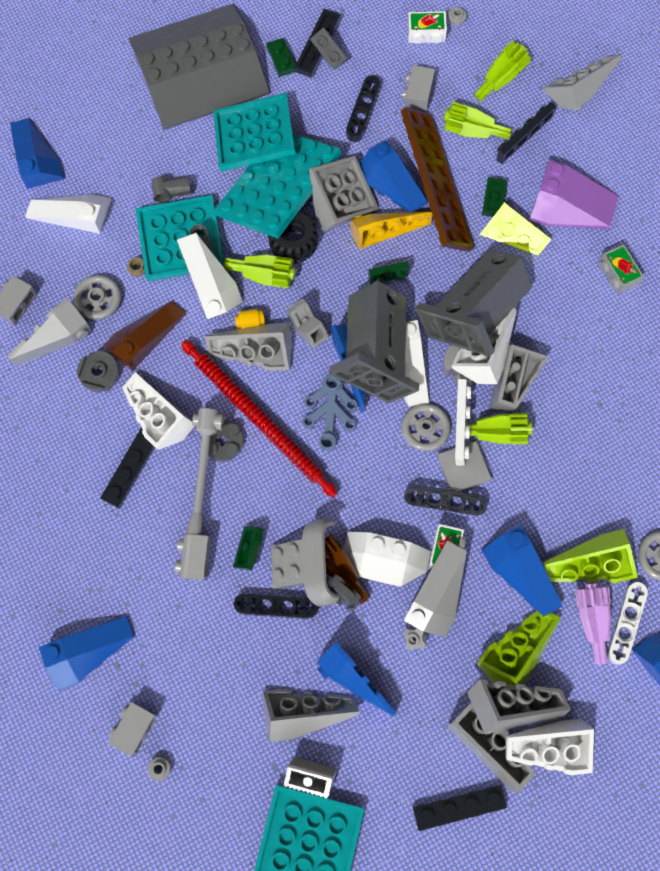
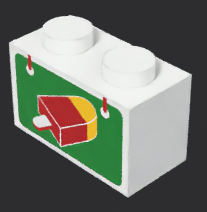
M446 11L408 12V43L445 42L447 32Z
M438 524L428 569H432L447 540L462 548L465 547L466 537L463 536V529Z

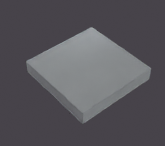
M476 441L466 445L469 446V459H465V466H456L455 449L437 454L439 464L450 490L463 491L492 480Z

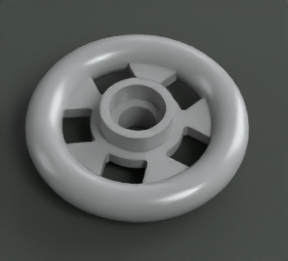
M102 275L90 276L81 281L73 295V302L77 311L85 318L100 320L112 315L117 310L121 301V292L118 285L111 278ZM101 283V288H93V284ZM111 289L113 295L107 297L105 291ZM83 291L88 292L87 299L81 298ZM97 296L101 297L99 300H94ZM107 302L109 306L102 310L100 307ZM90 304L94 309L89 311L85 307Z
M419 404L412 407L404 415L401 431L404 439L411 447L420 451H433L446 443L450 436L451 424L448 416L441 408L432 404ZM422 412L425 417L417 420L415 415ZM433 414L440 419L437 423L430 418ZM428 424L430 428L424 429L422 425ZM416 425L417 433L411 434L409 427ZM436 428L442 430L440 437L434 436ZM420 436L429 437V443L420 442Z
M660 531L647 535L642 540L638 550V559L642 569L648 576L660 581ZM655 541L659 547L653 551L649 546ZM651 556H653V559L657 564L653 567H651L647 559Z

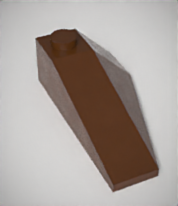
M170 301L115 332L102 347L133 372L182 320L186 313Z

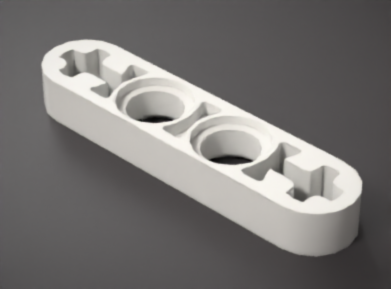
M640 582L632 583L625 591L607 650L608 660L616 665L625 663L630 656L647 599V587ZM639 588V592L642 595L636 598L635 603L628 602V600L632 601L634 599L635 593L632 590ZM627 607L635 609L636 617L634 619H629L625 615ZM622 627L627 628L630 632V637L627 640L619 636V629ZM616 641L621 644H627V647H621L620 653L623 655V657L619 658L618 660L616 659V655L613 654V651H617L620 645L616 644Z

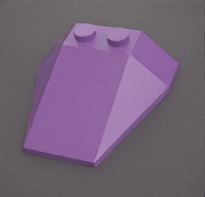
M549 158L529 220L547 226L609 229L619 196L569 164Z

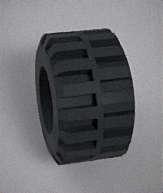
M304 210L298 212L278 239L268 235L269 246L272 249L273 255L292 258L294 260L293 264H297L298 260L304 262L305 257L309 259L312 256V252L315 253L316 246L318 245L316 222L312 220L310 214L306 215ZM290 231H298L303 234V237L297 241H287L283 238Z

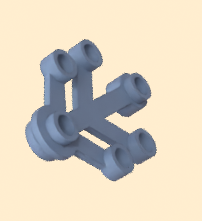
M328 375L323 379V387L312 396L306 397L304 405L308 410H313L317 405V401L327 395V402L302 420L304 428L312 429L315 426V422L326 414L324 434L319 438V446L323 451H331L336 445L335 437L332 435L334 414L344 424L346 432H353L356 429V422L350 419L335 403V398L337 395L345 403V409L349 413L357 410V402L351 399L342 389V380ZM333 382L336 384V387L331 388L329 384ZM312 400L314 404L309 406L307 401ZM353 403L355 407L350 409L348 404ZM311 420L312 424L306 425L305 421ZM352 423L354 426L352 428H347L346 424ZM330 441L331 445L326 447L324 442Z

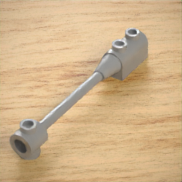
M201 408L198 414H193L192 425L197 426L196 430L202 434L193 514L191 515L186 534H184V539H179L177 551L182 552L181 560H176L175 573H179V578L206 581L211 538L203 535V515L201 514L210 436L216 434L218 430L222 431L224 424V414H219L220 412L215 409Z

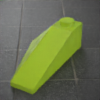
M625 529L602 534L543 562L551 582H575L576 580L596 582V580H608L609 583H618L638 578Z
M536 611L522 621V624L515 630L507 632L500 641L492 643L478 661V666L494 683L501 681L505 682L506 685L512 686L526 684L561 617L553 613L543 617Z

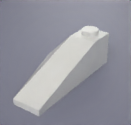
M87 194L32 199L25 217L27 219L100 234L111 198Z
M197 233L177 239L207 319L226 313L243 302L236 282Z
M513 308L489 335L495 351L490 357L461 348L455 357L452 368L477 384H498L506 361L516 308Z
M418 320L406 322L405 376L419 383L418 392L404 397L408 407L429 404Z
M136 372L122 387L130 406L134 409L137 422L140 423L143 429L144 437L158 450L183 441L195 427L192 425L191 419Z
M574 719L558 721L507 735L506 759L526 765L541 766L547 770L562 771L568 775L593 773L594 729L584 720Z

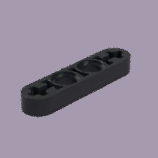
M370 75L366 77L362 84L346 127V137L351 142H359L364 135L380 91V79L377 76ZM372 83H374L375 85H373V87H372V89H371V92H370V91H369V86H370ZM363 98H369L371 102L369 104H364L361 102V100ZM359 113H362L366 117L362 120H358L355 116ZM356 125L358 126V132L353 135L352 132H354Z
M417 484L409 485L404 493L405 501L413 506L475 516L482 515L487 509L485 498L479 494ZM415 490L417 491V495L420 496H416L415 499H412L410 494H412V491ZM423 492H426L425 501H422ZM437 493L440 495L441 500L438 503H432L429 500V496ZM452 497H459L462 503L459 506H452L450 499ZM465 498H467V499H468V503H470V504H467L468 508H464V507H465ZM476 501H480V505L483 506H479L478 509H474V505L472 504H475Z
M240 594L234 599L233 603L235 610L242 615L312 619L318 613V606L313 604L309 598ZM242 599H246L247 603L253 604V599H257L255 603L256 611H252V606H246L245 610H242L238 603H241ZM263 600L271 602V609L267 612L259 609V604ZM288 601L292 603L293 609L290 613H283L280 607L283 602ZM296 602H300L299 607H306L307 603H311V607L315 608L314 611H310L309 615L306 614L305 610H299L300 614H295L297 609Z

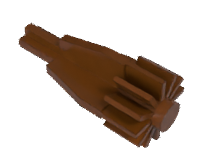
M331 533L324 539L326 574L332 578L334 575L341 577L345 581L344 585L349 590L353 589L361 596L359 602L363 604L370 598V595L357 581L360 578L348 555L341 548L340 542Z

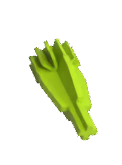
M510 41L495 58L484 76L486 80L474 93V98L482 102L492 90L497 91L512 81L531 62L527 49L518 42Z
M452 102L449 109L445 110L443 120L446 121L444 130L462 136L489 138L491 134L509 139L512 128L495 124V119L486 113L457 102Z
M273 255L245 256V260L225 258L223 264L225 270L243 272V277L262 285L289 289L296 275V268H294V260L292 258Z
M528 413L498 414L477 419V424H466V426H470V436H477L478 440L493 443L528 444V435H532V422H528Z

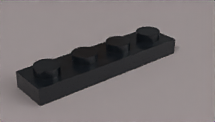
M323 9L294 67L296 73L310 78L313 77L322 54L310 38L323 27L332 37L341 20L340 14Z
M552 102L545 107L542 106L537 111L535 117L529 118L524 123L522 129L516 130L511 135L510 140L501 143L497 149L496 160L502 165L553 118L556 106Z
M142 427L100 497L102 501L118 509L123 505L155 449L144 437Z
M496 785L412 807L417 829L422 831L506 809L507 805L501 785Z

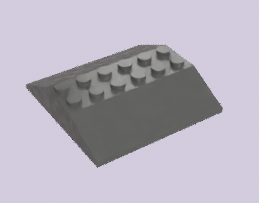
M233 4L128 38L163 130L213 114V110L242 104L270 94L255 48L244 22Z

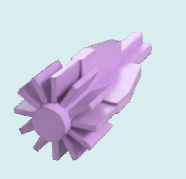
M598 583L585 584V588L575 590L580 619L587 641L592 643L595 664H607L605 641L610 639L611 625L609 587H598Z

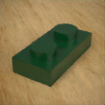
M284 38L266 43V48L278 77L294 73L295 64Z
M488 177L481 215L494 217L504 203L507 180Z
M408 261L368 269L369 284L380 281L383 284L390 280L400 281L409 275Z
M244 526L233 568L253 571L264 529Z

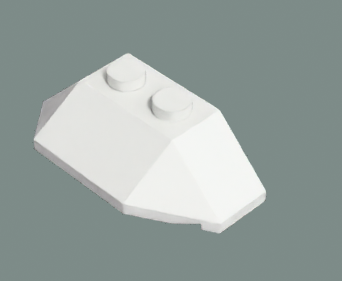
M348 532L343 549L360 578L402 587L426 573L431 551L412 542L370 532Z

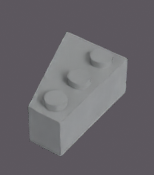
M513 344L509 345L504 369L498 384H494L489 408L507 414L515 410L549 357Z

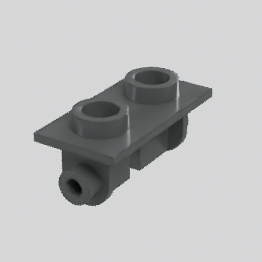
M324 27L310 38L333 70L347 59L346 55Z

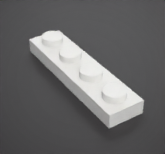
M458 379L456 466H465V459H469V446H466V439H470V426H466V419H470L471 408L467 406V399H471V386H467L466 379Z

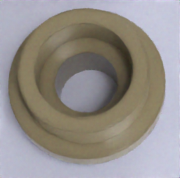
M134 257L129 260L127 270L130 275L139 277L145 273L142 258ZM136 266H141L139 269L134 270Z

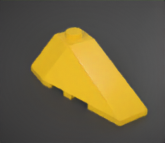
M432 212L360 215L350 221V230L358 249H362L431 225L433 215Z

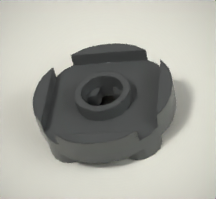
M95 351L80 360L77 367V375L86 389L93 392H106L116 383L119 377V367L109 353ZM101 367L103 373L96 376L93 371Z
M224 420L223 430H218L216 434L210 436L208 456L216 462H229L242 451L244 439L236 424ZM221 437H225L228 442L224 443V446H220V443L217 442Z
M334 575L333 578L326 576L328 589L331 593L339 596L336 604L340 606L344 603L348 605L346 610L354 611L359 605L361 596L355 590H349L344 585L345 581L338 575Z

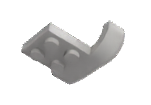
M321 518L308 522L304 527L301 540L271 546L272 589L304 585L309 600L316 606L324 607L336 604L339 596L330 592L326 582L324 533L328 526L335 525L331 518Z

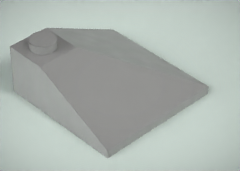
M355 156L309 170L311 184L313 185L312 194L315 215L323 232L347 224L357 216H365L379 209Z

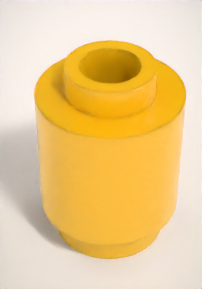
M262 310L240 311L238 316H234L236 328L243 329L265 325Z

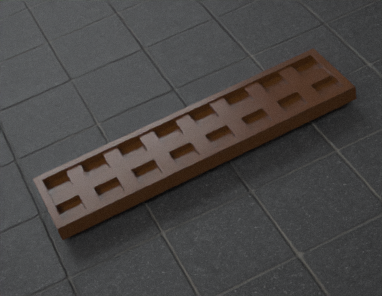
M405 107L401 110L403 123L406 127L408 140L410 141L418 172L423 182V188L432 211L442 247L469 252L474 249L473 242L431 114Z

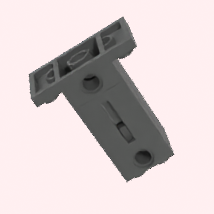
M489 249L435 307L419 303L415 309L428 338L490 357L495 351L489 335L531 290L532 285L522 256Z
M376 281L349 295L346 359L330 366L329 374L388 404L418 392L419 383L405 376L407 297L380 281Z

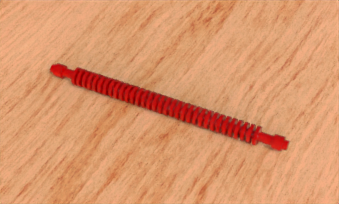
M184 340L181 343L182 350L195 359L194 365L255 424V427L263 435H266V438L274 446H277V449L285 457H288L289 461H292L291 463L297 469L299 468L300 472H303L302 474L312 484L317 482L328 497L334 498L339 493L337 487L332 482L329 483L322 476L324 471L320 470V467L316 466V463L311 458L309 459V456L305 455V452L296 443L294 444V441L290 440V437L285 432L283 433V430L279 429V426L253 400H250L251 398L206 353L200 354L191 341Z

